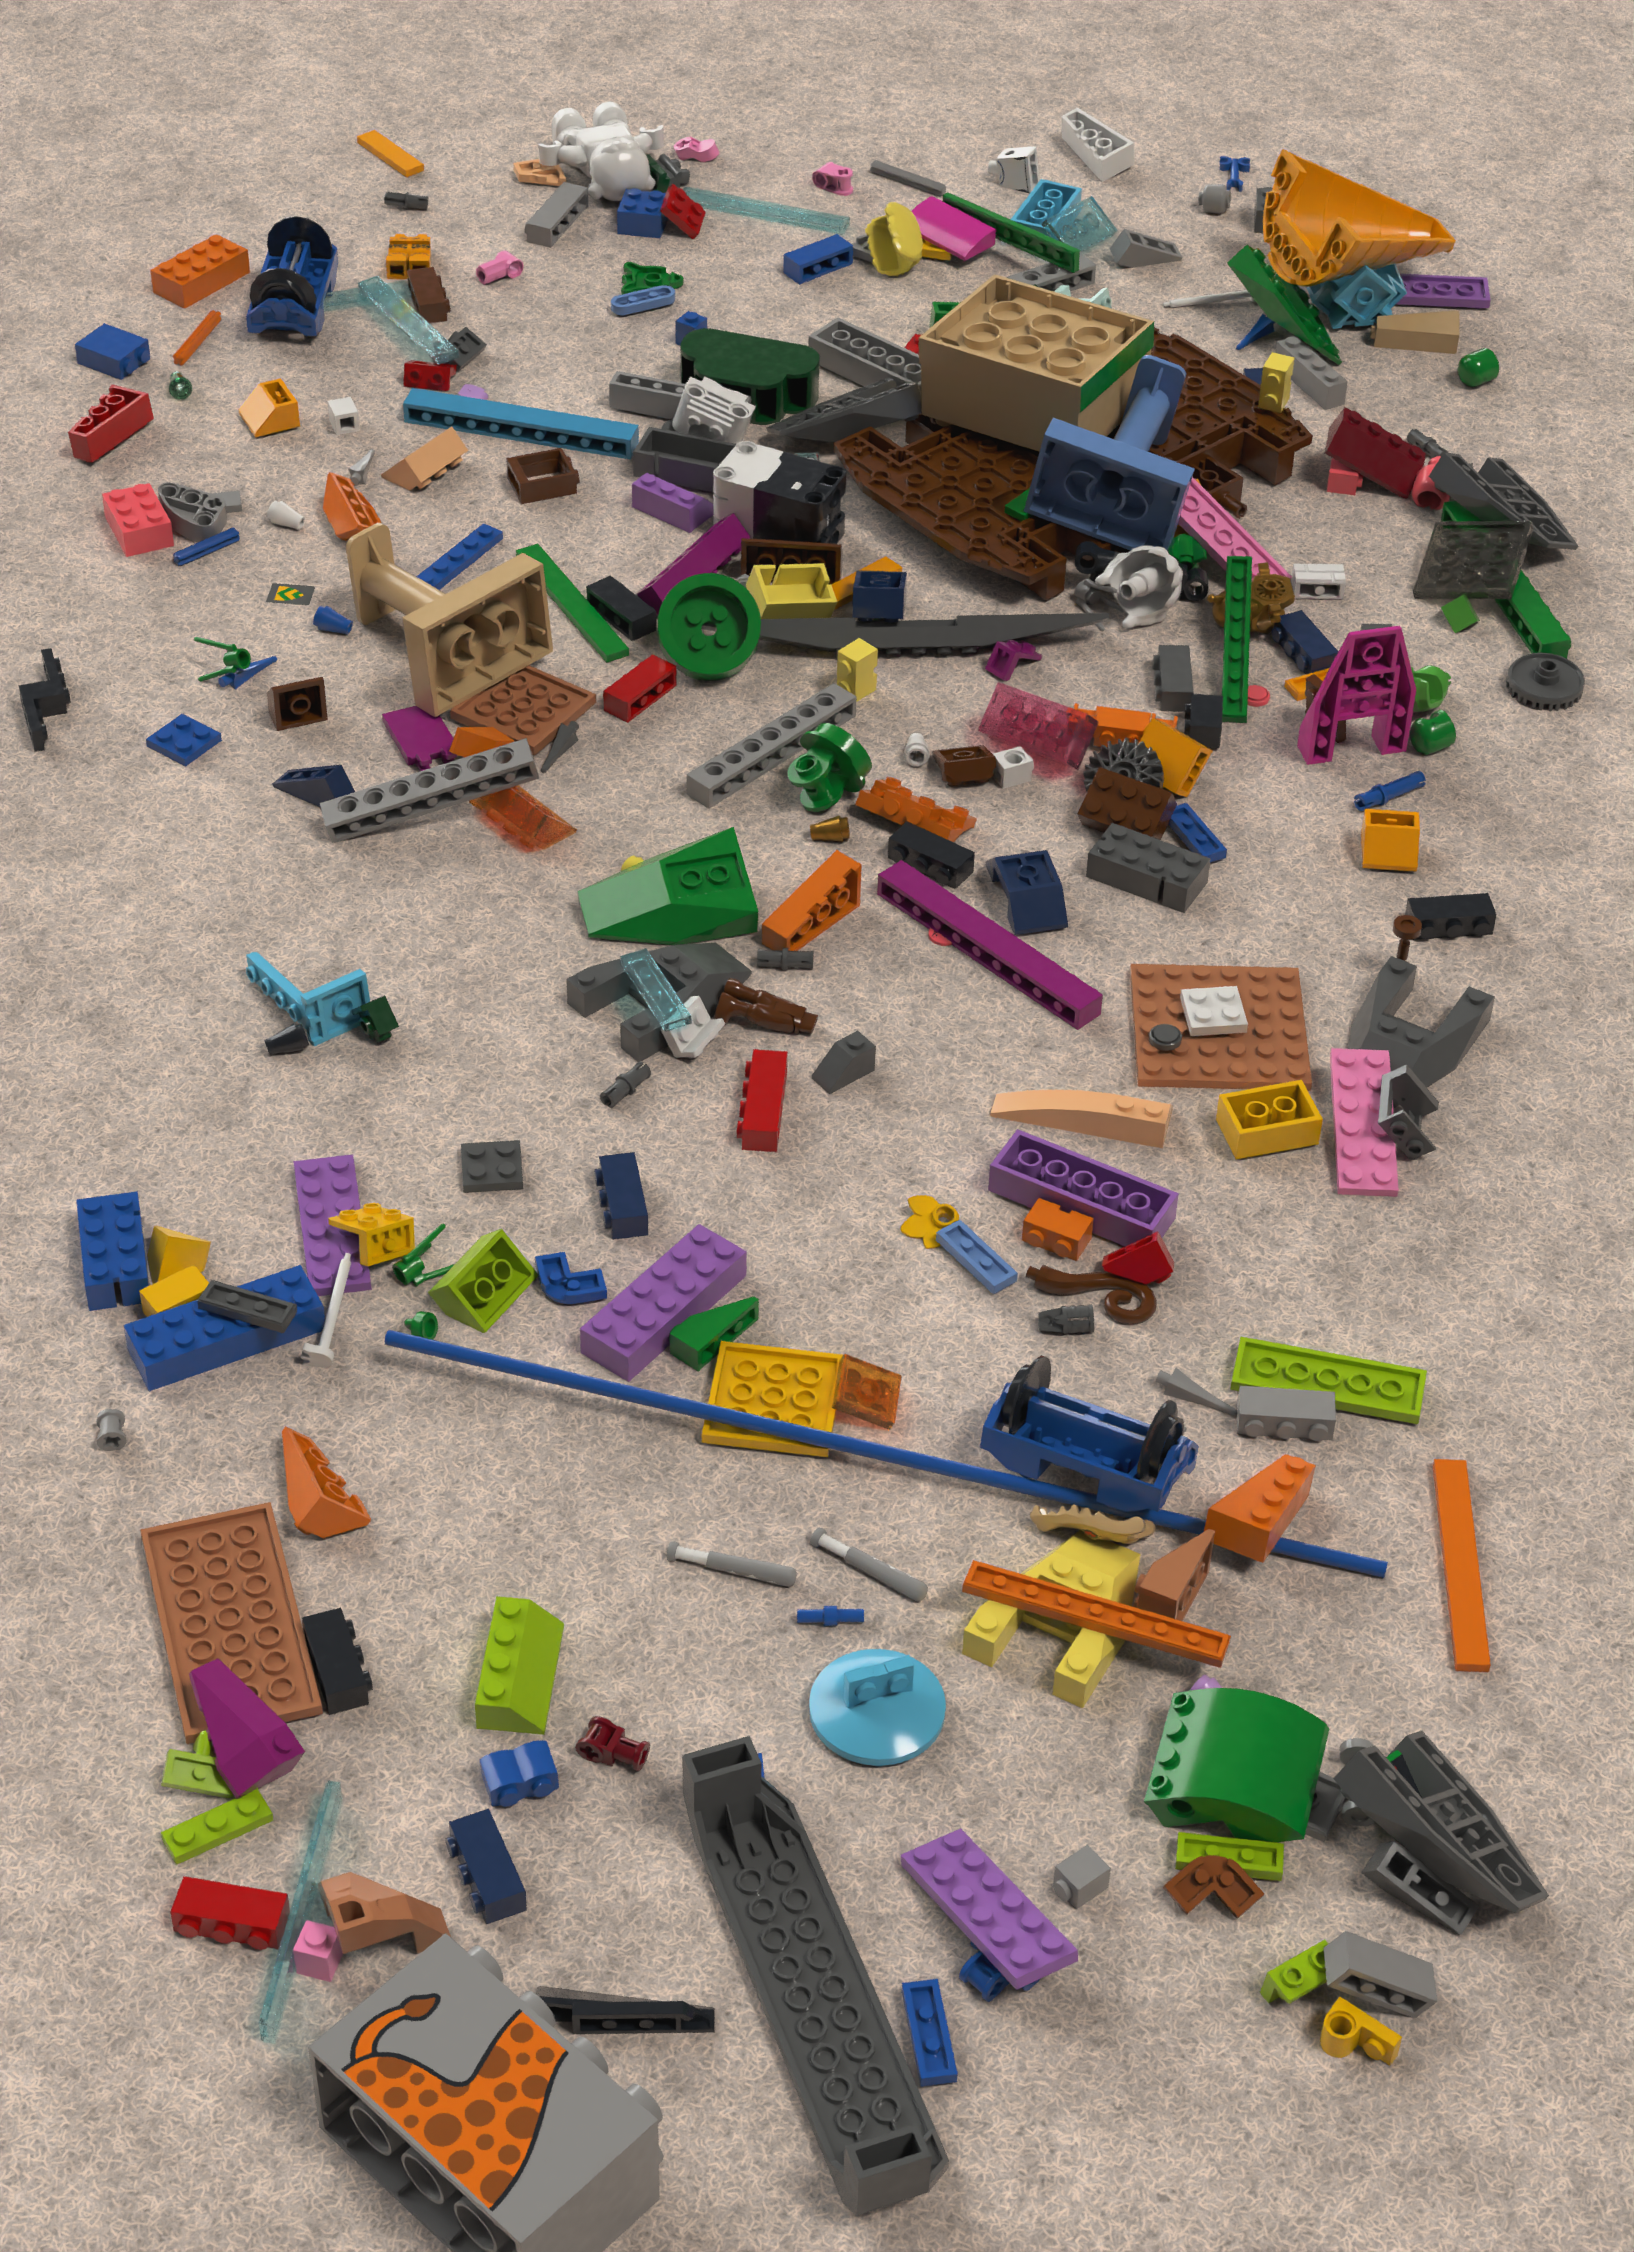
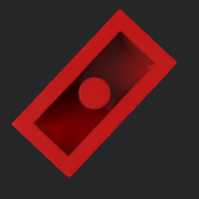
M1157 1231L1104 1256L1102 1267L1106 1272L1148 1284L1153 1281L1160 1283L1167 1280L1171 1273L1174 1272L1175 1262Z

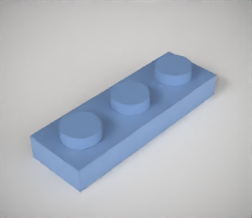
M960 1219L936 1232V1241L993 1295L1017 1282L1018 1273Z

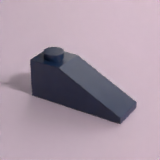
M341 764L288 770L272 783L274 788L318 807H321L320 803L355 792Z

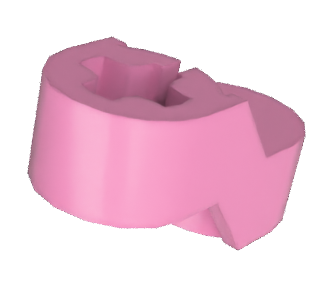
M690 136L679 140L674 145L678 158L681 160L694 158L700 162H707L719 155V149L713 139L699 141Z

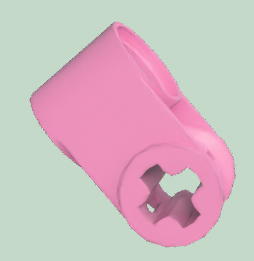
M828 162L812 174V181L818 188L841 196L853 193V186L851 185L853 171L850 168Z

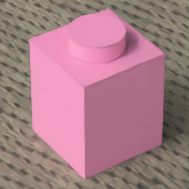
M306 1920L293 1949L297 1974L331 1982L343 1956L335 1928Z

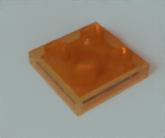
M844 1354L839 1361L832 1408L890 1430L896 1420L902 1375Z

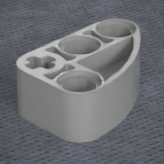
M172 482L163 483L158 487V499L171 521L172 528L176 532L197 543L221 533L227 523L226 502L223 497Z

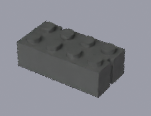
M648 427L633 451V476L641 477L648 473L675 485L714 493L713 472L732 451L736 443Z
M1112 823L1102 835L1101 840L1099 839L1088 852L1086 877L1158 903L1160 900L1161 882L1163 880L1165 883L1162 905L1185 913L1208 883L1211 858Z

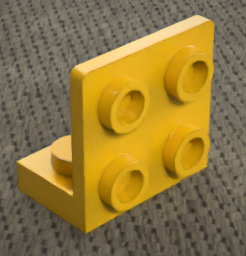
M367 1203L361 1209L343 1210L339 1212V1215L328 1218L329 1225L359 1235L360 1264L372 1266L407 1255L415 1248L414 1217L401 1214V1211L398 1209H386L381 1207L379 1203Z

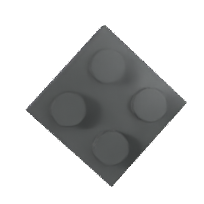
M520 1140L461 1144L464 1193L523 1189Z

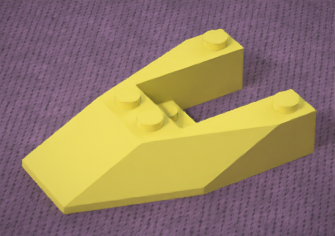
M1079 1530L1020 1574L1132 1606L1141 1554L1111 1541L1092 1539L1082 1530ZM987 1600L983 1603L964 1629L962 1654L993 1667L1022 1621L1072 1643V1645L1055 1670L1052 1695L1081 1708L1085 1706L1126 1641L992 1600Z

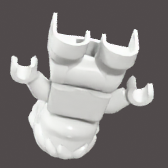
M605 102L596 108L593 113V127L586 128L585 120L577 110L564 108L558 111L552 119L553 145L538 144L540 164L555 166L564 163L580 168L587 177L592 178L591 183L588 185V194L596 200L604 197L607 200L620 201L626 189L653 190L655 180L650 175V166L645 154L649 150H657L664 146L663 125L657 126V129L645 130V128L641 127L640 134L633 137L627 124L626 113L614 102Z

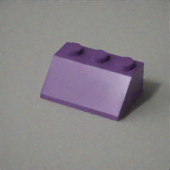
M646 473L632 483L633 508L688 533H691L714 515L713 503L707 499L657 478L652 474Z

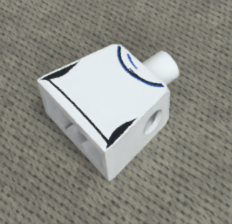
M1034 146L1005 149L998 156L997 161H989L988 172L998 174L1000 186L1030 194L1040 181L1037 149Z

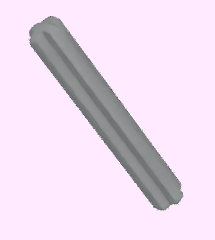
M877 160L870 165V171L877 175L939 197L946 193L945 184Z

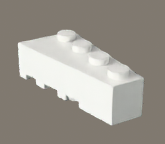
M1079 108L1061 116L1063 140L1102 182L1135 165L1134 142Z

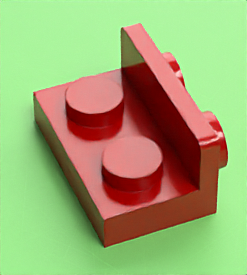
M410 360L404 363L403 385L405 387L448 391L450 390L451 376L456 375L457 365Z

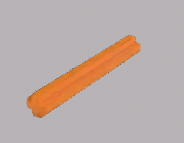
M211 310L173 355L174 364L182 366L222 320L219 311Z

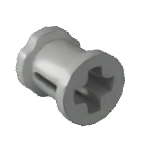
M118 1409L102 1410L98 1413L96 1419L97 1426L100 1428L97 1445L104 1451L120 1450L126 1444V1435L122 1430L125 1415Z

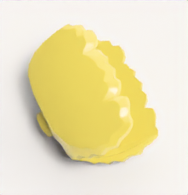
M889 202L885 208L886 215L877 217L867 224L865 233L869 237L867 242L869 244L868 249L871 251L870 255L874 258L872 263L876 270L888 276H899L908 272L919 263L922 257L923 241L920 227L914 214L899 203Z

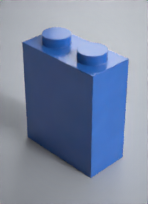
M105 323L75 344L77 364L119 380L124 379L151 359L148 339Z

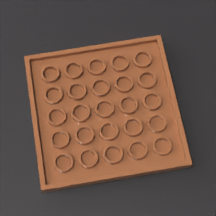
M1130 964L1138 1087L1252 1089L1302 1080L1307 1090L1311 1091L1312 1078L1299 968ZM1237 986L1248 1022L1247 1033L1190 1036L1180 999L1181 989ZM1160 1024L1173 1025L1182 1033L1181 1045L1174 1050H1159L1149 1042L1150 1030Z

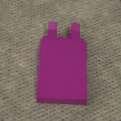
M417 706L382 714L383 723L408 766L416 764L418 770L423 771L431 768L429 764H432L433 759L441 758L444 764L455 761L454 758L457 755L449 751L453 736L440 715L434 717Z

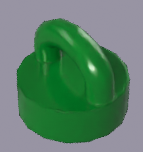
M420 1311L416 1313L413 1319L408 1318L404 1321V1326L411 1330V1335L433 1340L437 1334L438 1321L431 1312Z

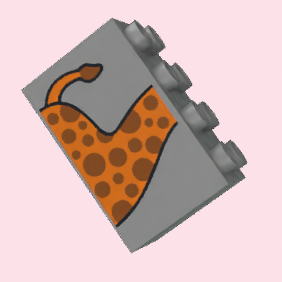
M445 1933L308 2046L319 2127L451 2252H603L660 2200L659 2164L663 2161V2153L659 2146L658 2123L662 2121L663 2115L655 2099L649 2092L637 2084H632L624 2090L607 2075L609 2068L604 2056L588 2039L578 2037L570 2043L554 2029L556 2025L555 2018L547 2004L532 1991H525L518 1997L502 1983L504 1977L500 1966L493 1956L481 1946L475 1945L467 1952Z

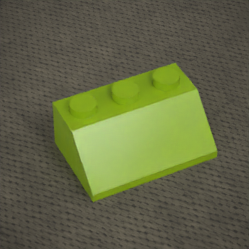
M501 1228L481 1236L433 1286L428 1294L445 1315L485 1333L538 1277V1274Z

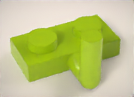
M206 1730L202 1731L193 1743V1750L196 1754L174 1749L168 1750L161 1786L222 1798H231L233 1795L217 1771L214 1761L216 1757L210 1756L212 1741L209 1742Z

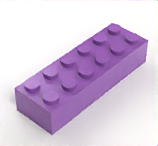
M1019 1129L1016 1130L990 1164L988 1191L1030 1208L1033 1207L1038 1198L1060 1205V1210L1070 1213L1073 1210L1094 1218L1092 1233L1123 1246H1127L1157 1231L1162 1238L1176 1219L1179 1193Z
M698 1224L580 1328L581 1353L627 1382L631 1381L670 1345L669 1333L674 1326L681 1324L691 1315L708 1311L746 1277L747 1251Z

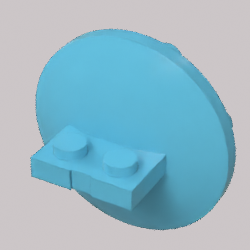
M866 1649L841 1656L820 1672L810 1692V1721L819 1739L834 1753L860 1764L880 1767L902 1763L920 1755L935 1742L945 1721L946 1700L942 1686L936 1676L920 1661L910 1657V1655L897 1651Z

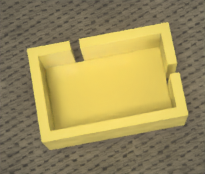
M824 563L781 564L778 567L772 585L770 583L776 570L775 565H753L746 587L757 603L761 619L831 618L837 604V599L832 585H828L830 579Z

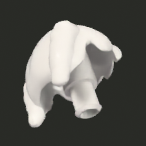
M1144 545L1133 548L1128 553H1119L1110 561L1104 572L1095 579V583L1098 586L1109 584L1110 587L1117 589V593L1112 594L1122 610L1128 615L1123 620L1122 626L1125 629H1129L1138 625H1152L1165 619L1168 609L1174 605L1180 596L1183 571L1179 567L1176 558L1169 555L1165 548Z

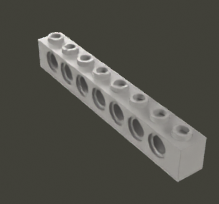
M835 683L831 684L686 775L687 795L710 809L805 749L800 744V738L805 732L814 731L821 723H830L840 727L856 716L857 696Z
M527 738L334 798L320 803L325 827L332 843L530 782L539 779V775Z

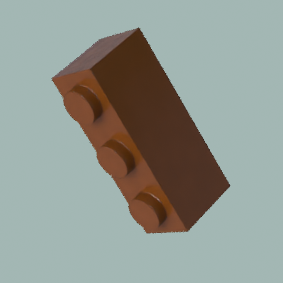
M434 267L407 270L408 290L420 324L447 321V313H450L449 299H446L441 276L436 275Z

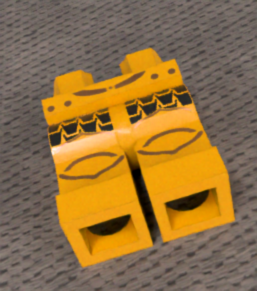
M396 234L394 237H390L388 256H386L387 279H407L408 269L431 267L430 237H427L426 234H418L416 237ZM394 270L404 271L403 273L399 274L393 273Z

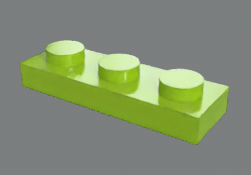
M257 1788L238 1799L235 1798L162 1831L161 1837L175 1864L178 1865L274 1821L273 1813Z
M1178 1832L1176 1870H1182L1191 1861L1200 1856L1216 1855L1234 1860L1250 1878L1282 1881L1284 1843Z

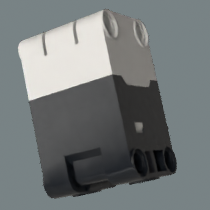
M741 441L735 445L713 472V525L734 513L750 535L749 539L837 544L845 534V513L840 508L841 498L846 492V470L841 466L826 464L818 460L757 445L750 441Z

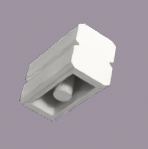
M1293 564L1291 585L1295 599L1343 600L1346 585L1343 564Z

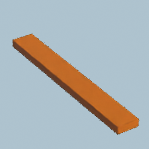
M1434 1459L1433 1474L1455 1671L1489 1672L1491 1664L1466 1460Z
M973 1560L962 1587V1592L1219 1668L1222 1667L1231 1640V1635L975 1560Z

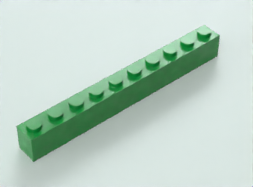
M1457 501L1444 502L1441 523L1531 653L1555 654L1567 659L1568 651L1571 648L1570 636L1565 633L1560 622L1551 613L1549 606L1544 603L1539 592L1534 589L1529 578L1525 576L1519 564L1510 555L1509 550L1501 542L1499 535H1496L1491 527Z

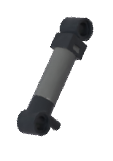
M1091 541L1082 542L1076 548L1075 567L1082 574H1090L1089 579L1095 582V579L1104 572L1110 561L1119 552L1099 548ZM1089 555L1093 557V559L1084 560L1082 557ZM1178 563L1183 571L1182 588L1179 598H1181L1184 589V594L1188 599L1192 601L1204 599L1208 594L1209 588L1207 573L1201 568H1192L1187 571L1188 565ZM1199 582L1202 585L1194 587L1191 585V583Z

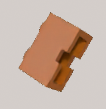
M1038 1198L1023 1220L1022 1241L1029 1243L1031 1246L1056 1253L1060 1257L1077 1261L1092 1239L1094 1218L1073 1210L1070 1213L1060 1210V1205Z

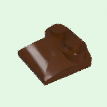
M984 745L932 751L933 758L941 769L942 781L947 782L949 786H959L963 784V781L971 780L974 783H985L994 776L996 757Z

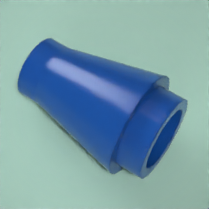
M320 606L314 615L313 625L318 626L319 630L348 635L353 627V621L345 618L329 606Z

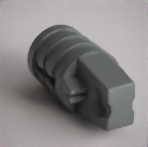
M1093 1305L1061 1306V1308L1039 1312V1331L1063 1334L1094 1332ZM1087 1317V1320L1068 1321V1318Z

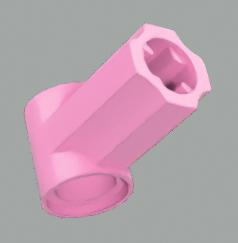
M504 250L499 252L494 260L479 265L476 268V275L479 281L486 285L506 276L512 279L520 276L524 265L521 260Z

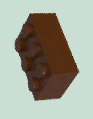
M1099 767L1077 815L1083 826L1103 833L1114 823L1161 840L1177 803L1172 792Z

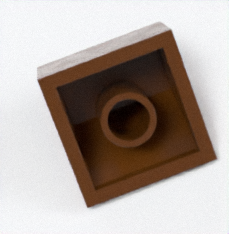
M323 676L271 687L267 692L269 715L277 731L328 720Z

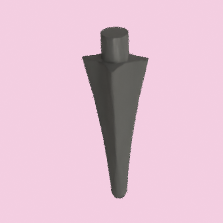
M571 721L568 726L561 723L550 753L541 768L542 773H546L557 759L578 741L576 731L579 725L577 722Z

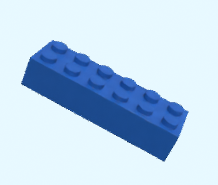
M301 1265L236 1286L297 1304V1313L284 1333L198 1309L197 1300L123 1325L127 1350L148 1391L322 1332L325 1323L324 1306Z

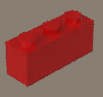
M652 654L603 691L604 711L627 723L677 686V666Z
M183 1876L170 1913L174 1932H179L185 1937L202 1936L213 1938L224 1944L237 1942L263 1950L266 1948L279 1949L290 1916V1906L287 1893Z

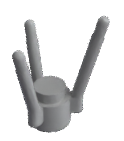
M1088 578L1077 585L1075 589V597L1078 598L1076 604L1081 606L1086 613H1093L1088 605H1094L1099 600L1124 612L1120 605L1102 596L1099 591L1100 589L1117 593L1116 588L1106 585L1098 586ZM1101 623L1095 624L1101 631L1105 630Z

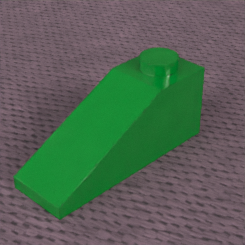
M753 1296L689 1316L681 1324L674 1326L669 1333L670 1354L696 1371H700L718 1355L721 1341L733 1342L759 1319V1299Z

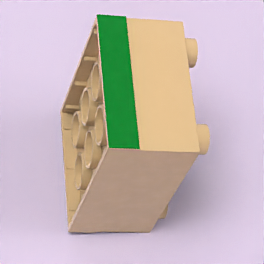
M994 274L919 337L922 415L934 418L936 423L943 427L954 424L1039 452L1044 434L1053 418L1107 437L1122 422L1139 361L1143 356L1151 355V349L1154 347V321Z

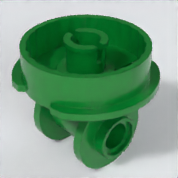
M821 723L814 731H807L801 736L800 744L803 748L807 749V753L799 756L790 764L787 776L792 785L803 788L800 793V802L806 810L812 812L826 810L840 800L843 795V789L848 792H859L866 784L865 777L872 770V762L867 751L851 734L836 725Z

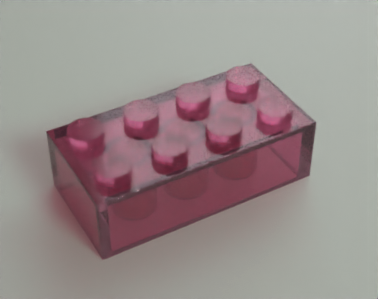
M998 682L978 731L993 740L1012 747L1021 746L1026 752L1079 770L1098 721L1087 713Z

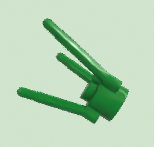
M194 637L196 642L227 650L223 657L224 664L227 667L200 676L198 681L209 680L227 673H235L237 669L249 667L251 656L248 650L244 648L237 649L235 644H225L206 638Z
M444 1223L433 1230L410 1253L392 1265L395 1276L404 1285L413 1282L415 1286H418L426 1280L446 1274L454 1266L453 1264L422 1274L425 1266L420 1256L432 1246L431 1242L446 1228Z

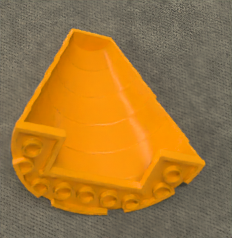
M1281 150L1271 176L1275 177L1273 189L1270 192H1266L1263 213L1264 242L1269 243L1271 252L1267 256L1271 266L1284 281L1302 287L1314 286L1326 281L1354 275L1364 265H1367L1370 269H1379L1417 257L1452 251L1456 240L1438 219L1362 184L1349 180L1309 160L1307 161L1287 150Z

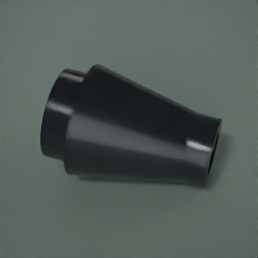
M293 1023L270 1038L264 1039L270 1056L278 1053L303 1051V1047L309 1046L302 1024L295 1026Z

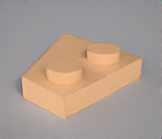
M539 159L513 163L514 172L519 182L561 186L563 182H566V177L560 165L545 166L540 164Z

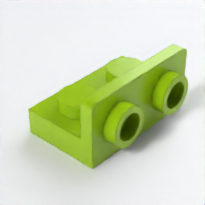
M1325 1939L1267 1972L1260 1991L1264 1999L1271 2003L1280 1997L1286 2003H1292L1326 1983L1323 1948L1328 1945Z

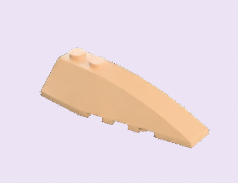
M1027 1090L996 1094L990 1117L1163 1148L1173 1105L1129 1096L1084 1090Z

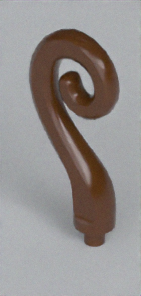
M1042 1265L1040 1270L1030 1266L1026 1273L1027 1278L1035 1281V1288L1055 1295H1070L1104 1288L1116 1289L1106 1295L1104 1308L1106 1314L1121 1323H1143L1153 1316L1157 1308L1155 1294L1149 1286L1109 1272L1069 1274ZM1132 1294L1141 1303L1138 1308L1133 1310L1123 1309L1117 1305L1118 1303H1130Z

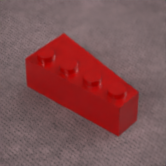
M112 384L108 388L109 394H103L99 398L100 403L98 406H92L88 410L89 415L82 417L68 432L74 458L89 463L95 462L106 452L113 450L123 440L128 439L137 430L144 428L147 423L154 419L149 394Z

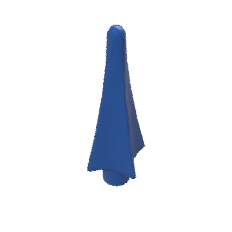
M1262 314L1250 332L1236 346V350H1241L1250 343L1275 332L1273 326L1275 322Z
M272 656L250 663L246 669H237L235 673H227L218 679L219 685L221 687L231 685L236 690L255 674L276 662L277 657Z

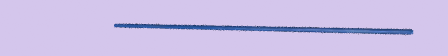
M388 1330L385 1336V1345L1069 1505H1077L1078 1507L1089 1508L1090 1510L1129 1519L1140 1517L1143 1520L1152 1521L1155 1525L1200 1535L1204 1532L1205 1519L1162 1509L1158 1512L1151 1509L1130 1512L1114 1510L1108 1507V1505L1097 1502V1494L398 1331ZM1280 1537L1271 1551L1382 1578L1385 1577L1388 1564L1386 1561Z

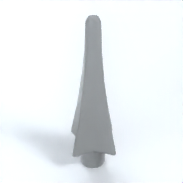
M371 449L361 460L348 468L351 474L350 479L355 484L354 486L358 485V483L366 484L368 470L375 454L374 449Z
M1175 1368L1172 1375L1162 1370L1158 1373L1156 1382L1166 1386L1163 1395L1201 1404L1235 1416L1237 1414L1235 1408L1206 1391L1179 1369Z

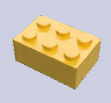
M1302 1080L1219 1094L1216 1121L1236 1160L1318 1145L1323 1118Z

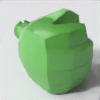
M1432 665L1424 666L1417 671H1414L1413 667H1411L1416 686L1413 712H1425L1439 707L1447 695L1448 687L1451 684V681L1448 680L1451 679V676L1439 667Z

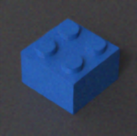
M636 188L626 189L617 210V234L661 239L668 218L660 212L666 193L660 191H641Z

